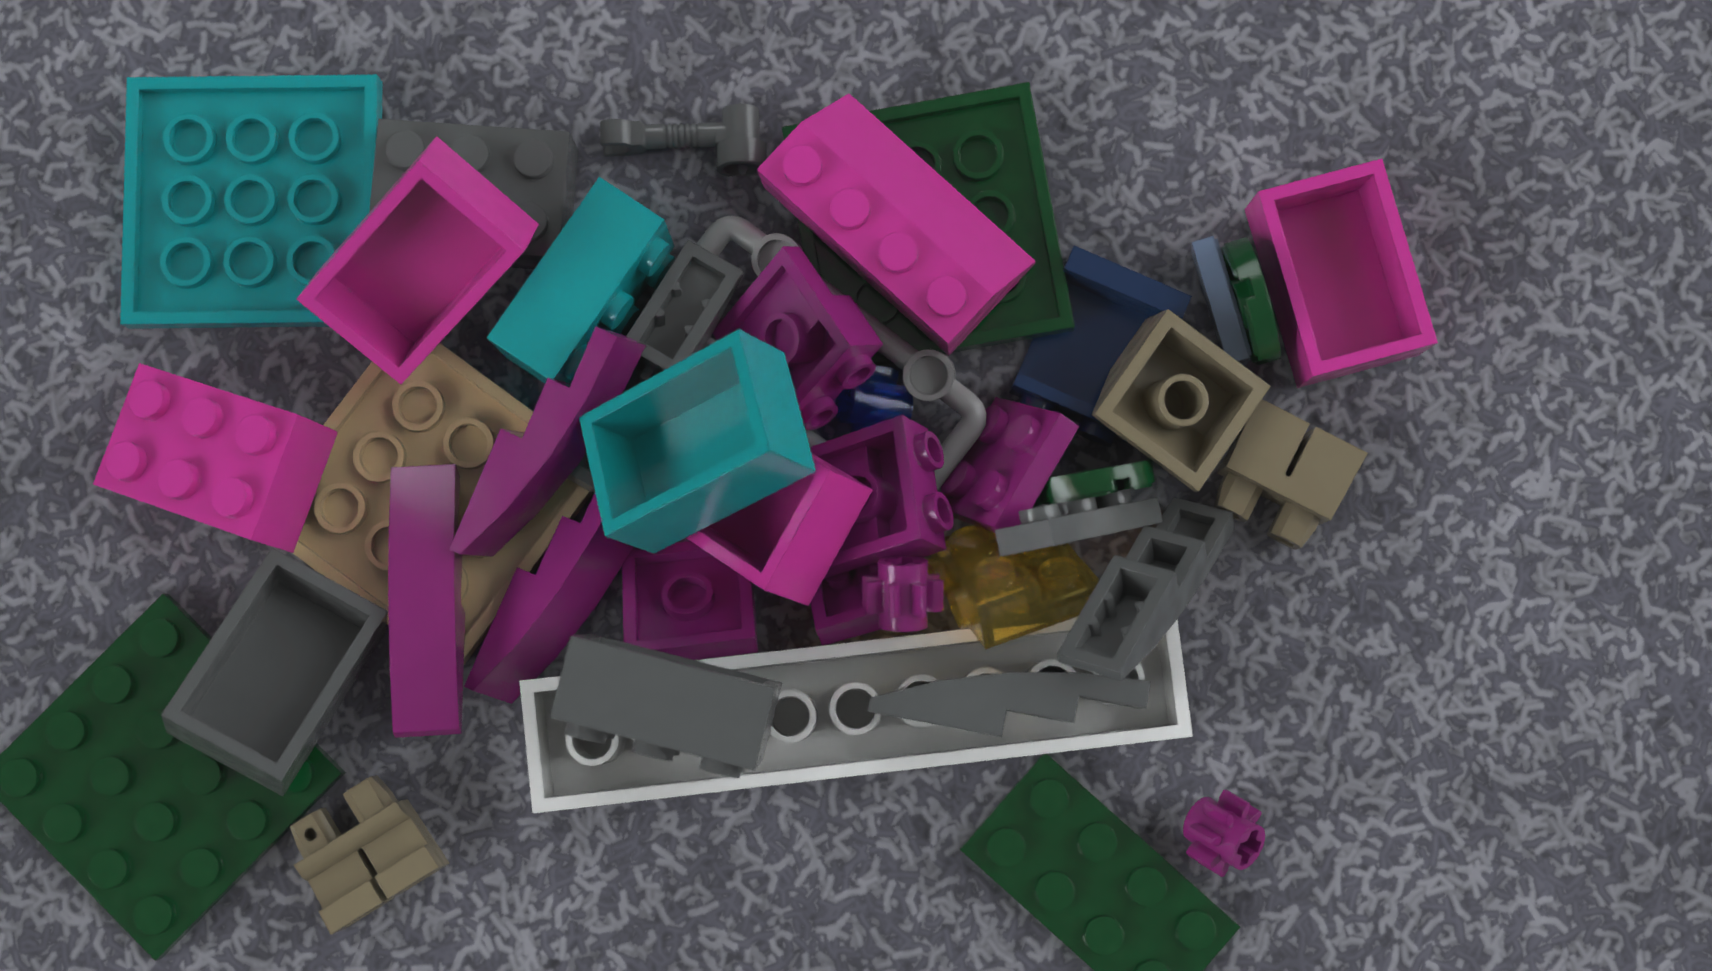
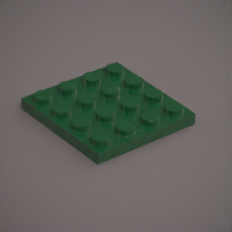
M1030 82L869 111L1036 261L1033 267L952 353L1074 331V319L1066 276L1063 271L1064 265ZM799 124L782 127L784 140ZM798 219L803 252L821 277L845 295H850L855 303L918 351L929 349L946 354ZM876 352L871 358L875 366L892 364L879 352Z
M165 593L136 619L0 754V802L155 961L162 959L290 830V826L299 821L346 773L316 743L284 796H281L168 734L161 714L212 637L169 594Z

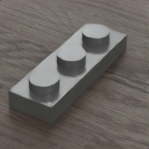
M1130 490L1110 493L1109 495L1018 511L1021 525L995 530L1001 557L1139 528L1144 525L1162 523L1163 521L1158 497L1133 502Z

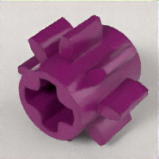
M915 556L884 557L878 560V576H862V607H865L866 614H878V627L880 629L894 632L923 630L928 627V612L944 611V580L940 579V574L938 573L928 574V560Z
M1226 789L1222 791L1218 801L1211 797L1199 799L1189 810L1183 824L1184 837L1192 842L1186 854L1221 877L1225 876L1230 865L1237 870L1248 868L1258 858L1265 842V831L1263 827L1256 824L1262 815L1261 811L1251 806L1248 801Z

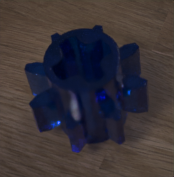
M875 365L876 369L870 378L854 388L843 389L836 397L835 404L838 407L837 420L841 423L851 424L850 433L900 415L911 419L913 395L909 393L904 385L896 384L899 369Z

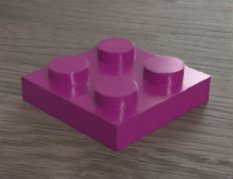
M995 397L991 406L985 409L987 413L986 425L982 434L941 486L940 492L948 499L952 508L953 518L993 533L998 529L1021 525L1018 511L1032 509L1079 428L1078 425L1063 414Z
M691 541L674 543L656 553H651L637 547L632 549L622 565L623 642L692 660L758 653L754 583Z

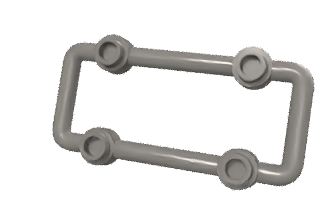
M730 215L719 218L712 223L697 242V245L719 256L728 242L734 241L751 254L752 267L757 276L760 275L783 246L801 247L796 240L780 233L766 235L748 220L740 216ZM821 277L833 295H845ZM856 303L883 343V346L877 352L903 371V381L909 393L923 401L940 399L961 415L960 421L941 444L944 453V465L942 468L934 470L938 491L982 434L986 425L987 414L984 404L976 394L956 380L953 362L945 354L929 349L918 351ZM710 337L705 347L713 344L717 340ZM805 429L810 447L826 442L815 431Z

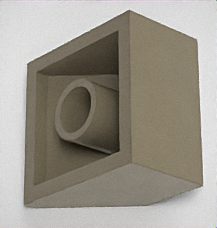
M1167 309L1145 319L1110 369L1092 416L1191 490L1198 492L1271 386Z

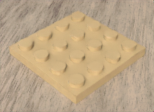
M441 343L435 347L402 384H399L374 362H371L324 423V426L337 431L338 434L293 554L323 576L387 610V624L389 625L388 553L391 467L456 464L460 475L459 528L500 428L524 433L533 411ZM566 479L540 512L493 557L462 555L461 604L465 611L464 665L486 637L516 568L518 567L533 574L542 562L561 517L564 516L574 520L592 496V492Z

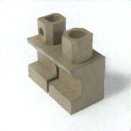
M1262 399L1232 442L1227 455L1218 469L1217 474L1223 476V479L1218 488L1214 508L1233 512V519L1244 523L1248 521L1259 497L1262 496L1280 505L1266 535L1291 549H1300L1318 525L1328 522L1333 518L1368 453L1318 427H1314L1306 432L1310 423Z
M378 775L366 778L343 794L360 823L346 833L341 834L326 807L310 813L290 826L297 848L304 858L294 864V867L300 876L309 882L322 907V910L318 912L330 935L346 929L394 899L395 896L402 894L450 864L409 800L398 801L393 792Z

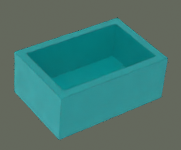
M599 176L491 330L487 339L508 360L544 384L547 378L572 383L595 326L626 336L640 315L641 310L634 306L648 285L655 290L658 288L676 258L670 254L675 245L665 220Z
M740 329L579 417L605 537L651 553H656L816 472L785 353Z

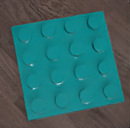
M376 74L127 77L120 324L128 329L329 327L296 299L316 272L369 213L378 119H382L383 82Z

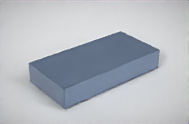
M1214 236L1194 241L1191 245V254L1219 348L1243 366H1247L1252 352L1218 238L1214 239Z

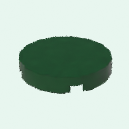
M1247 237L1224 243L1225 247H1222L1223 259L1252 352L1250 359L1256 365L1281 359V349L1273 309L1253 247Z
M1152 460L1052 476L1048 479L1033 507L1109 495L1110 493L1131 488L1136 490L1153 486V483L1156 481Z

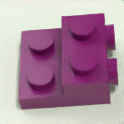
M783 246L713 332L718 341L740 329L785 353L806 430L818 429L836 416L838 407L834 402L835 398L843 389L854 388L871 377L876 369L871 358L883 346L882 341L851 296L833 295L801 247Z
M900 415L810 447L811 453L873 490L824 579L869 564L878 563V560L884 557L915 556L922 558L946 550L944 531L952 529L954 518L948 499L943 493L937 491L934 470L943 467L944 453L939 439L933 432L928 431V428L904 415Z

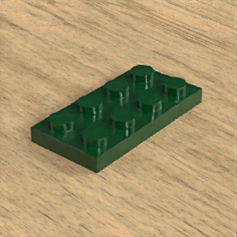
M1042 754L959 848L1094 971H1203L1240 928L1236 922L1048 754Z

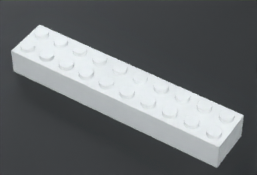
M1078 616L696 660L782 682L763 760L755 771L745 768V772L741 773L740 778L722 776L699 768L702 757L680 752L679 756H673L672 761L635 753L632 751L634 739L615 735L614 739L607 738L604 744L566 735L567 722L550 718L560 676L521 680L520 691L532 813L1193 737L1178 620L1175 621L1153 650L1125 677L1127 679L1151 681L1146 709H1136L1079 698L1074 723L1007 711L1002 737L868 712L869 699L940 680L1006 672H1080L1096 674L1058 662L1057 652Z

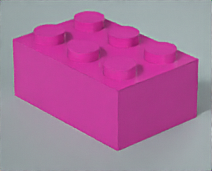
M436 136L316 272L296 300L399 384H402L522 255L539 224Z
M1382 158L1258 191L1244 209L1297 388L1416 357L1438 343Z
M139 363L93 485L238 536L294 553L338 432L301 415Z
M813 453L811 454L816 472L686 537L761 589L807 606L811 603L873 491Z

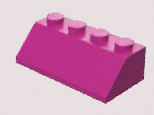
M849 93L802 121L757 168L763 187L948 356L1036 262Z

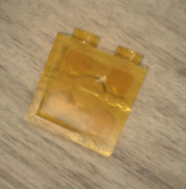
M966 526L957 529L950 536L945 537L946 550L932 554V558L927 559L928 574L938 573L940 574V579L944 580V595L949 601L957 625L961 629L969 627L985 650L1078 617L1100 580L1068 543L1000 557L996 534L980 526Z

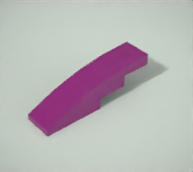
M595 326L572 383L547 378L525 432L500 428L450 546V550L461 555L493 557L540 512L586 454L579 417L623 393L646 347L645 344L625 335Z
M456 464L391 467L388 610L392 728L395 738L462 734L465 611L461 604L462 555L450 550L459 522L460 475Z
M594 493L581 523L564 516L561 517L536 575L518 567L516 568L464 687L512 704L521 695L520 681L536 679L556 659L570 641V637L577 632L595 609L634 547L605 537L596 493Z

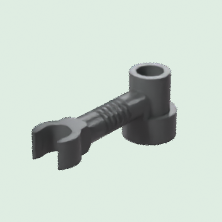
M738 103L725 106L722 109V122L692 123L691 125L689 123L685 125L683 123L679 125L674 123L673 125L645 124L641 121L625 119L600 121V145L604 146V156L641 154L646 150L666 149L667 147L669 149L673 147L675 149H678V147L681 149L684 147L696 148L697 146L699 148L716 147L717 172L723 176L759 175L757 168L767 159L766 143L760 140L759 108L751 104ZM736 164H749L744 175L740 174Z

